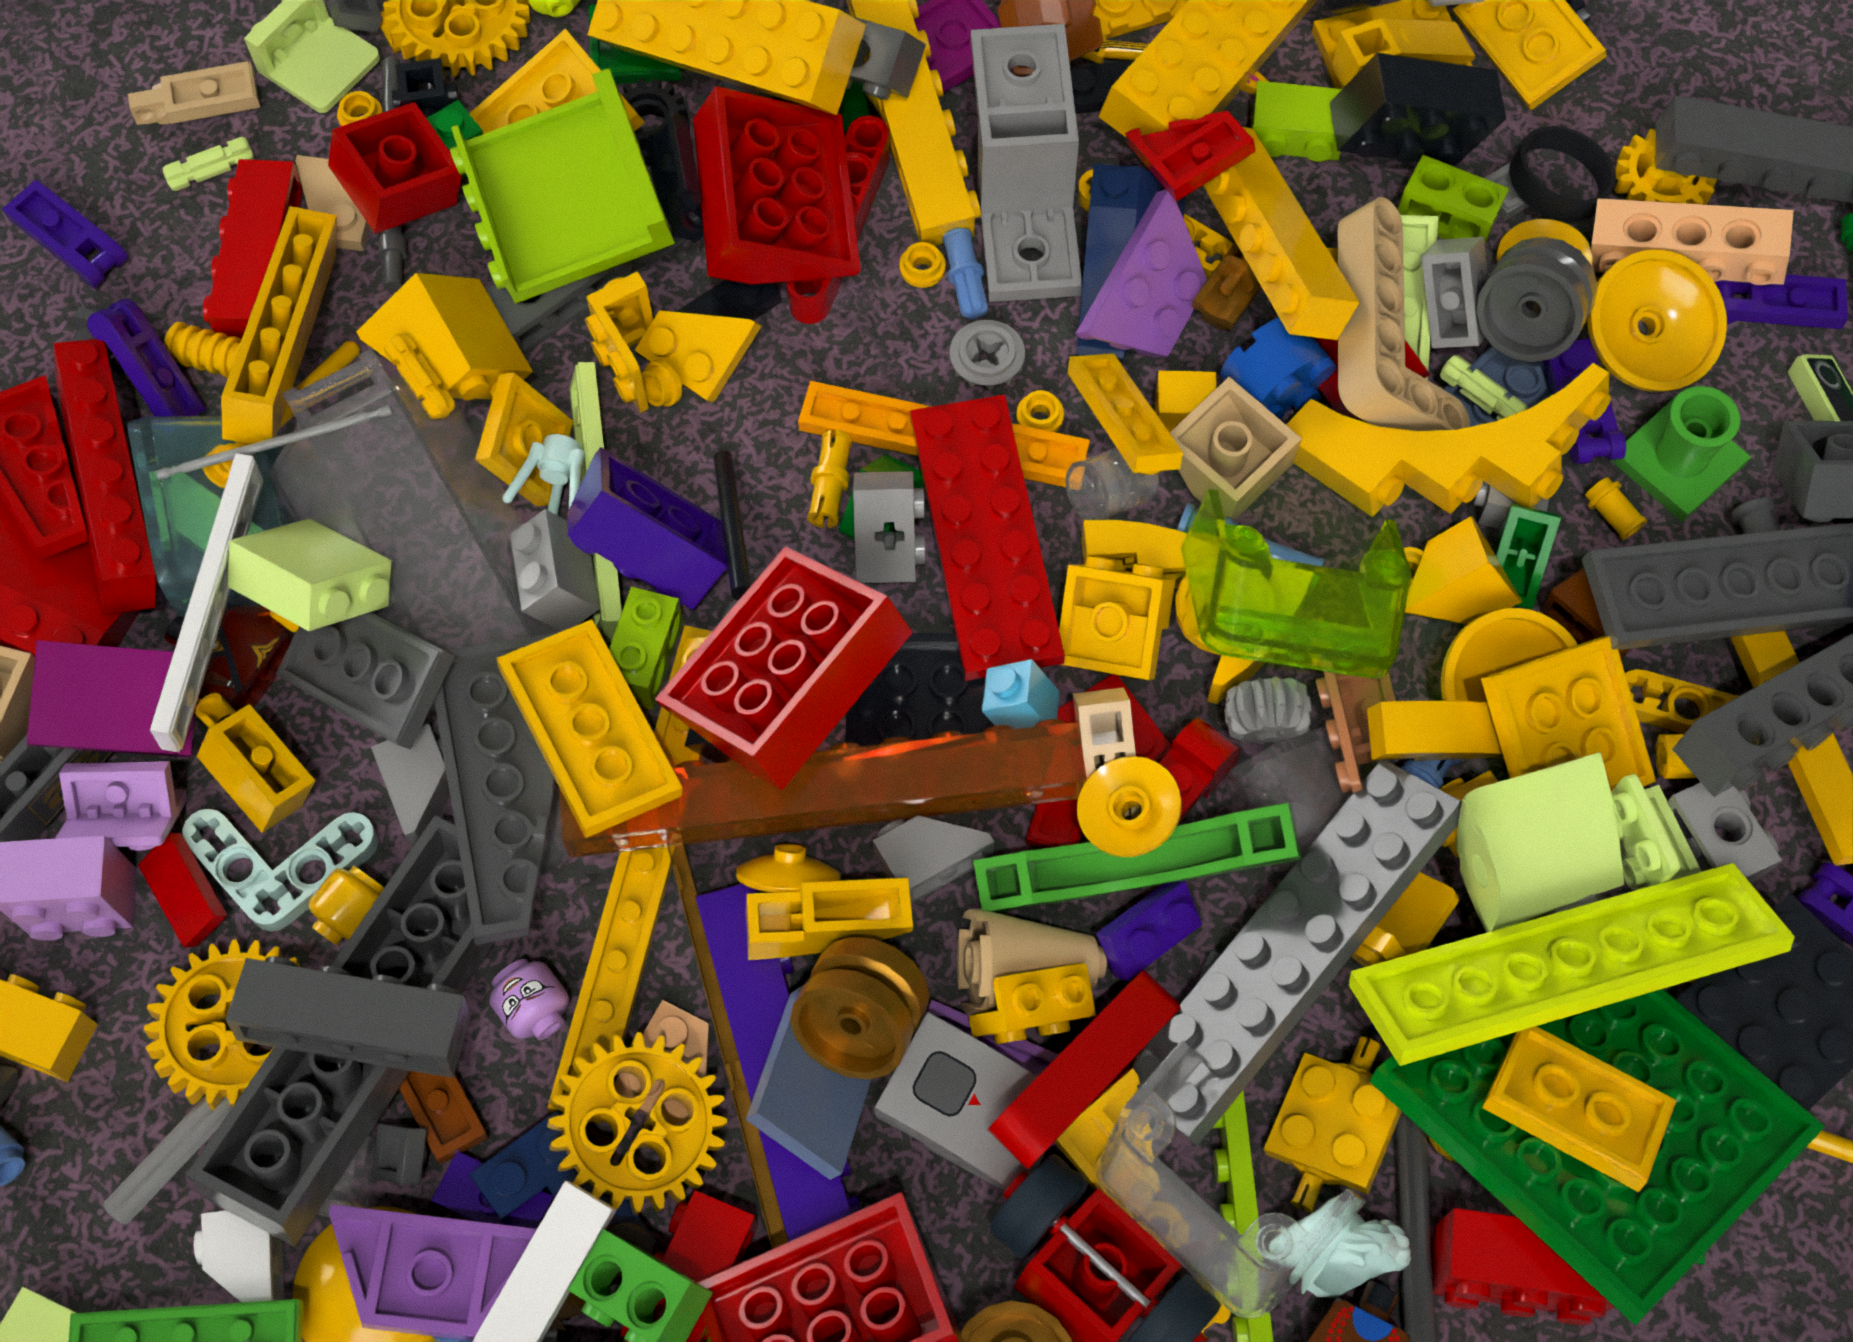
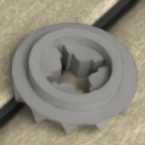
M979 320L967 324L956 333L952 339L949 354L956 377L961 376L967 380L971 388L977 384L987 386L991 391L995 385L1001 383L1009 385L1012 378L1022 371L1025 348L1021 337L1012 327L995 320ZM978 347L981 350L984 349L988 354L996 351V366L986 359L978 362Z

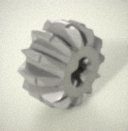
M1275 676L1269 679H1262L1259 677L1255 681H1243L1238 686H1234L1227 691L1226 709H1224L1225 721L1229 728L1230 737L1245 744L1253 742L1259 745L1270 742L1277 744L1282 740H1293L1297 736L1309 731V725L1311 724L1310 713H1312L1311 699L1307 694L1306 685L1297 682L1293 678L1279 679Z

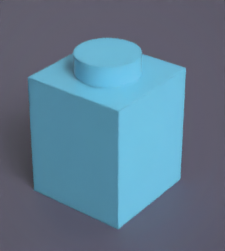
M1032 659L988 668L982 712L1009 742L1055 734L1060 691Z

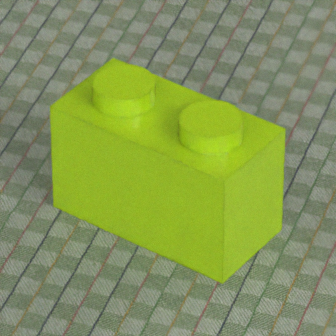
M1257 80L1250 128L1255 131L1270 157L1287 155L1306 157L1315 162L1326 160L1339 161L1341 152L1337 151L1330 102L1342 89Z

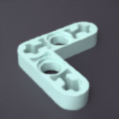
M203 809L193 813L185 821L182 829L183 837L194 855L254 924L262 930L270 932L287 927L308 910L310 898L334 869L342 868L349 871L353 865L358 868L374 854L379 843L378 833L367 817L354 812L345 813L333 820L272 870L229 820L217 810ZM208 825L211 829H215V834L227 848L218 854L211 844L203 839L200 833L203 827ZM352 829L355 833L361 832L360 837L363 842L357 847H354L351 843L346 844L347 841L344 837L346 831ZM330 845L342 861L336 865L329 853L324 850L325 847ZM240 858L252 860L253 870L247 879L242 882H231L227 879V870L233 861ZM312 860H320L326 864L325 875L320 881L314 884H305L299 880L300 870L305 863ZM286 879H289L293 887L301 893L296 899L282 884ZM268 896L273 900H278V906L281 908L275 915L268 911L263 912L265 908L261 902Z

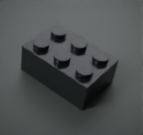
M1376 53L1330 102L1337 151L1356 153L1361 157L1379 156L1395 158L1400 162L1420 161L1422 155L1455 166L1462 162L1475 147L1506 120L1497 70L1384 53Z

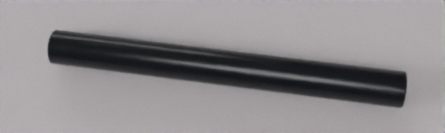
M719 451L714 455L713 460L732 597L739 600L751 585L733 458L730 452Z

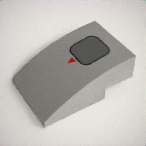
M927 1012L900 1065L897 1066L875 1106L876 1118L923 1142L924 1148L1004 1191L1023 1171L1030 1174L1040 1164L1045 1155L1044 1153L1027 1170L987 1131L1001 1113L1037 1077L976 1038Z

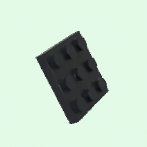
M912 633L877 675L873 684L867 687L846 713L845 779L997 781L998 728L982 712L986 677L965 681L955 633Z
M1789 893L1772 909L1795 936L1789 952L1701 977L1681 994L1676 1001L1806 1111H1809L1853 1069V952Z

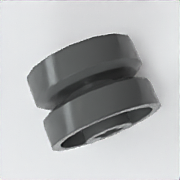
M1548 237L1521 240L1504 252L1478 295L1476 315L1481 332L1495 349L1512 359L1537 362L1555 358L1571 347L1595 305L1598 285L1593 266L1580 250L1563 240Z

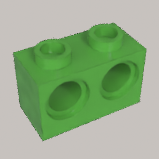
M605 1229L601 1231L568 1288V1291L586 1301L581 1311L587 1316L607 1327H611L614 1320L629 1328L624 1337L629 1342H686L713 1294L709 1289L635 1244ZM622 1272L621 1285L611 1295V1282L616 1274ZM665 1298L666 1310L663 1316L654 1322V1308L661 1299Z

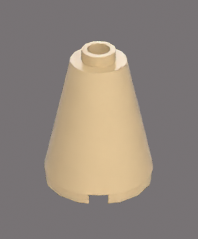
M969 909L964 912L962 918L971 920L969 929H959L956 961L958 989H969L971 1002L961 1003L964 1012L968 1016L998 1011L993 980L996 977L1079 963L1087 965L1091 989L1095 988L1098 978L1105 976L1107 958L1102 946L1097 945L1094 936L983 909Z

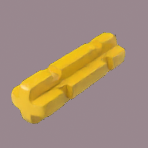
M397 334L391 337V340L384 346V351L393 365L399 363L397 370L418 400L424 399L421 401V405L429 417L433 420H442L448 417L449 413L456 407L455 401L446 389L440 390L443 388L442 382L423 355H416L418 348L410 336Z

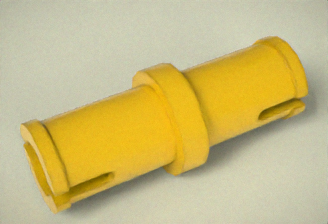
M832 430L822 434L818 466L814 467L811 473V484L814 486L807 520L819 528H824L826 516L828 517V528L837 526L842 492L849 486L850 475L846 469L853 440L849 434L840 430H836L835 442H832Z

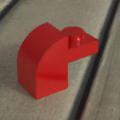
M1199 717L1191 721L1173 740L1172 748L1159 762L1173 776L1181 793L1182 811L1179 823L1202 796L1207 799L1236 765L1241 752L1239 746Z

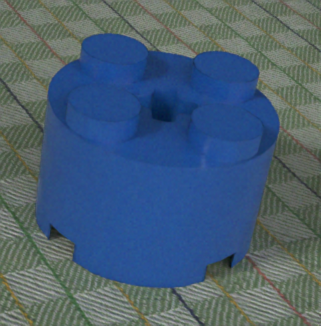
M1278 317L1251 334L1256 342L1245 352L1238 346L1229 355L1220 372L1224 381L1228 377L1232 378L1281 420L1285 413L1292 408L1299 411L1310 399L1318 401L1321 394L1317 388L1336 371L1337 365L1314 337L1289 334Z

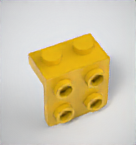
M637 271L625 278H615L609 281L602 289L586 296L590 316L585 318V322L595 340L591 342V346L596 358L603 368L610 365L616 375L613 378V383L622 401L625 404L633 401L639 413L648 410L649 406L641 369L629 347L640 342L652 323L653 316L647 285Z
M1419 872L1355 951L1352 958L1362 966L1367 967L1426 950L1458 904L1459 897L1452 887Z

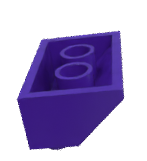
M602 447L598 449L567 513V536L583 552L591 555L597 553L611 561L614 567L624 576L630 579H637L638 577L653 586L657 593L679 598L680 603L694 610L728 567L722 521Z

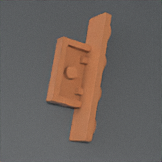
M1322 617L1312 619L1315 637L1306 639L1313 667L1322 666L1325 675L1323 678L1316 679L1323 709L1329 707L1333 709L1334 719L1326 720L1325 723L1333 751L1342 749L1344 761L1335 763L1341 790L1343 793L1351 791L1354 793L1363 790L1359 765L1377 761L1372 760L1367 709L1379 702L1396 701L1385 659L1336 671Z

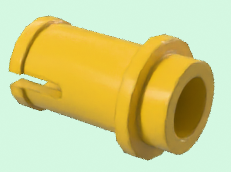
M1606 477L1585 494L1586 498L1590 501L1588 507L1590 510L1596 508L1619 534L1622 541L1640 530L1647 523V519L1644 516L1642 517L1619 490L1622 486L1619 481L1613 483L1609 477Z

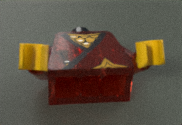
M262 605L235 606L230 610L225 609L197 699L194 717L202 721L208 728H211L223 716L227 715L229 717L248 704L255 708L278 677L276 672L291 643L286 631L281 628H287L294 633L297 632L300 626ZM178 616L174 618L165 632V641L175 647L184 617Z

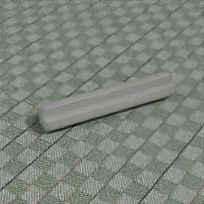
M205 1095L104 1201L103 1207L106 1212L119 1223L124 1225L129 1223L219 1128L232 1109L228 1098L223 1097L217 1108L211 1111Z

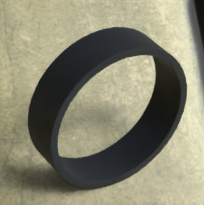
M1545 126L1530 132L1521 143L1509 167L1511 183L1520 198L1538 213L1564 222H1579L1596 214L1597 199H1607L1616 182L1615 168L1603 148L1588 136L1576 130L1560 126ZM1542 148L1553 149L1570 155L1591 172L1597 183L1599 196L1587 200H1577L1561 196L1549 190L1530 171L1525 153Z

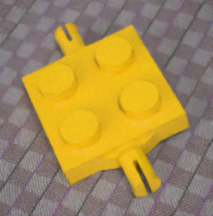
M1359 1037V1042L1349 1064L1332 1063L1304 1052L1264 1147L1267 1156L1292 1165L1303 1175L1294 1198L1291 1200V1204L1300 1210L1303 1206L1305 1212H1313V1207L1323 1184L1344 1185L1367 1195L1370 1192L1402 1113L1394 1103L1369 1081L1372 1077L1370 1069L1378 1050L1381 1048V1045L1373 1039H1370V1042H1368L1367 1037Z

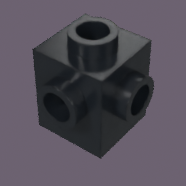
M441 58L395 65L398 89L392 90L394 109L415 102L427 118L453 102L460 101L456 81H447Z

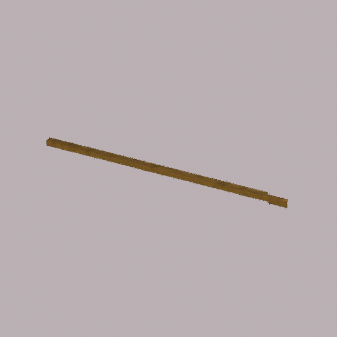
M677 826L678 830L665 833L663 830L771 1247L774 1249L789 1241L759 1130L746 1120L751 1100L696 902L697 892L679 826ZM667 837L675 843V848L672 856L670 853Z

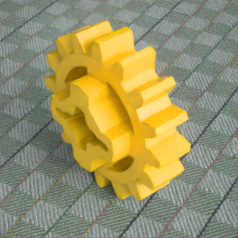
M1654 128L1649 129L1645 140L1637 134L1633 136L1629 146H1623L1616 161L1615 173L1616 179L1619 180L1614 190L1620 194L1627 193L1626 200L1707 205L1715 191L1713 188L1717 179L1695 175H1680L1676 172L1656 169V131Z

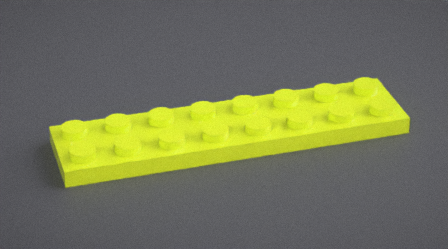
M1731 863L1353 970L1350 973L1349 987L1399 1066H1403L1786 953L1791 950L1795 936L1735 864Z

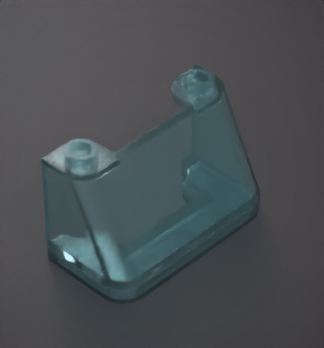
M147 416L128 421V433L154 570L164 595L183 620L225 488L212 483L202 468L187 473L173 474L169 478L162 480L157 478L156 470L173 468L184 462L205 457L217 445L234 444V441L222 439V416ZM279 447L251 455L256 460L263 478V484L247 535L282 526L268 464L273 461L272 452L278 451ZM231 589L223 615L259 606L260 604Z

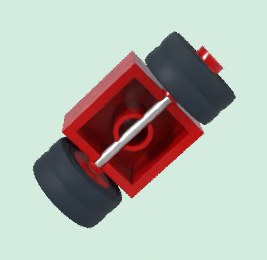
M1052 1154L1042 1161L1030 1174L1023 1171L1003 1193L1002 1196L1007 1201L993 1218L989 1229L1016 1256L1025 1259L1049 1235L1052 1236L1047 1244L1027 1264L1014 1287L1032 1304L1037 1305L1056 1317L1073 1342H1118L1139 1317L1143 1319V1322L1126 1342H1206L1209 1339L1201 1331L1220 1310V1302L1211 1293L1204 1290L1201 1284L1188 1274L1184 1277L1182 1276L1159 1302L1156 1298L1183 1264L1103 1191L1097 1188L1070 1219L1067 1217L1068 1213L1085 1193L1088 1184L1061 1157Z

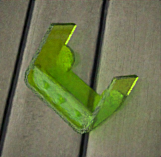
M1208 489L1181 547L1199 634L1204 644L1214 652L1224 656L1373 679L1386 676L1398 655L1411 581V570L1395 521L1385 519L1371 548L1364 555L1358 572L1271 558L1268 544L1256 529L1246 525L1226 524L1218 490Z

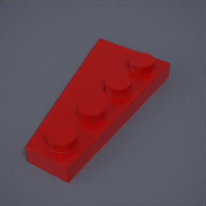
M46 375L0 392V495L40 560L88 541L85 523Z

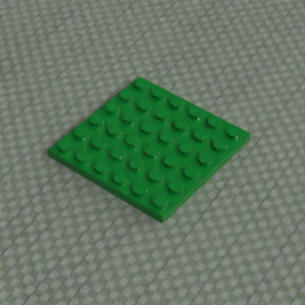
M1663 989L1537 1026L1677 1100L1648 1181L1640 1192L1633 1190L1482 1108L1514 1033L1403 1066H1399L1393 1055L1375 1070L1369 1081L1635 1326L1825 1128L1821 1122Z

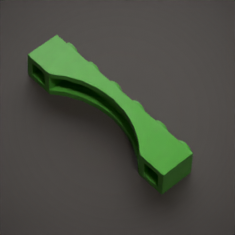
M1289 803L1179 825L1161 846L1149 853L1136 857L1109 855L1097 849L1091 842L1016 852L973 861L981 909L995 913H1005L1302 860L1293 807Z

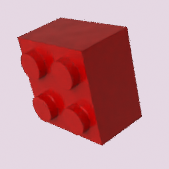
M415 102L332 129L328 166L375 234L456 205L462 175L459 174L450 151Z

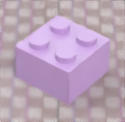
M105 835L0 842V911L28 933L31 938L37 940H57L63 937V932L82 931L83 934L93 937L111 936L115 934V929L133 928L137 868Z

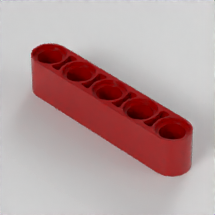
M869 115L854 120L845 135L850 182H858L850 183L857 242L890 160L887 124L882 119ZM843 277L787 281L788 303L791 315L797 321L805 324H814L825 319L831 310ZM806 293H815V295L809 297L802 296Z
M1143 969L1001 1113L987 1131L1028 1170L1181 1009L1180 1003Z

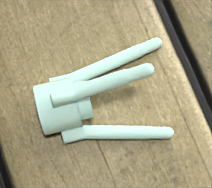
M560 434L546 436L543 444L533 442L528 458L503 495V501L510 503L537 464V468L540 470V478L549 484H553L548 510L558 516L563 487L568 482V479H570V508L581 485V466L585 455L581 445L573 438Z

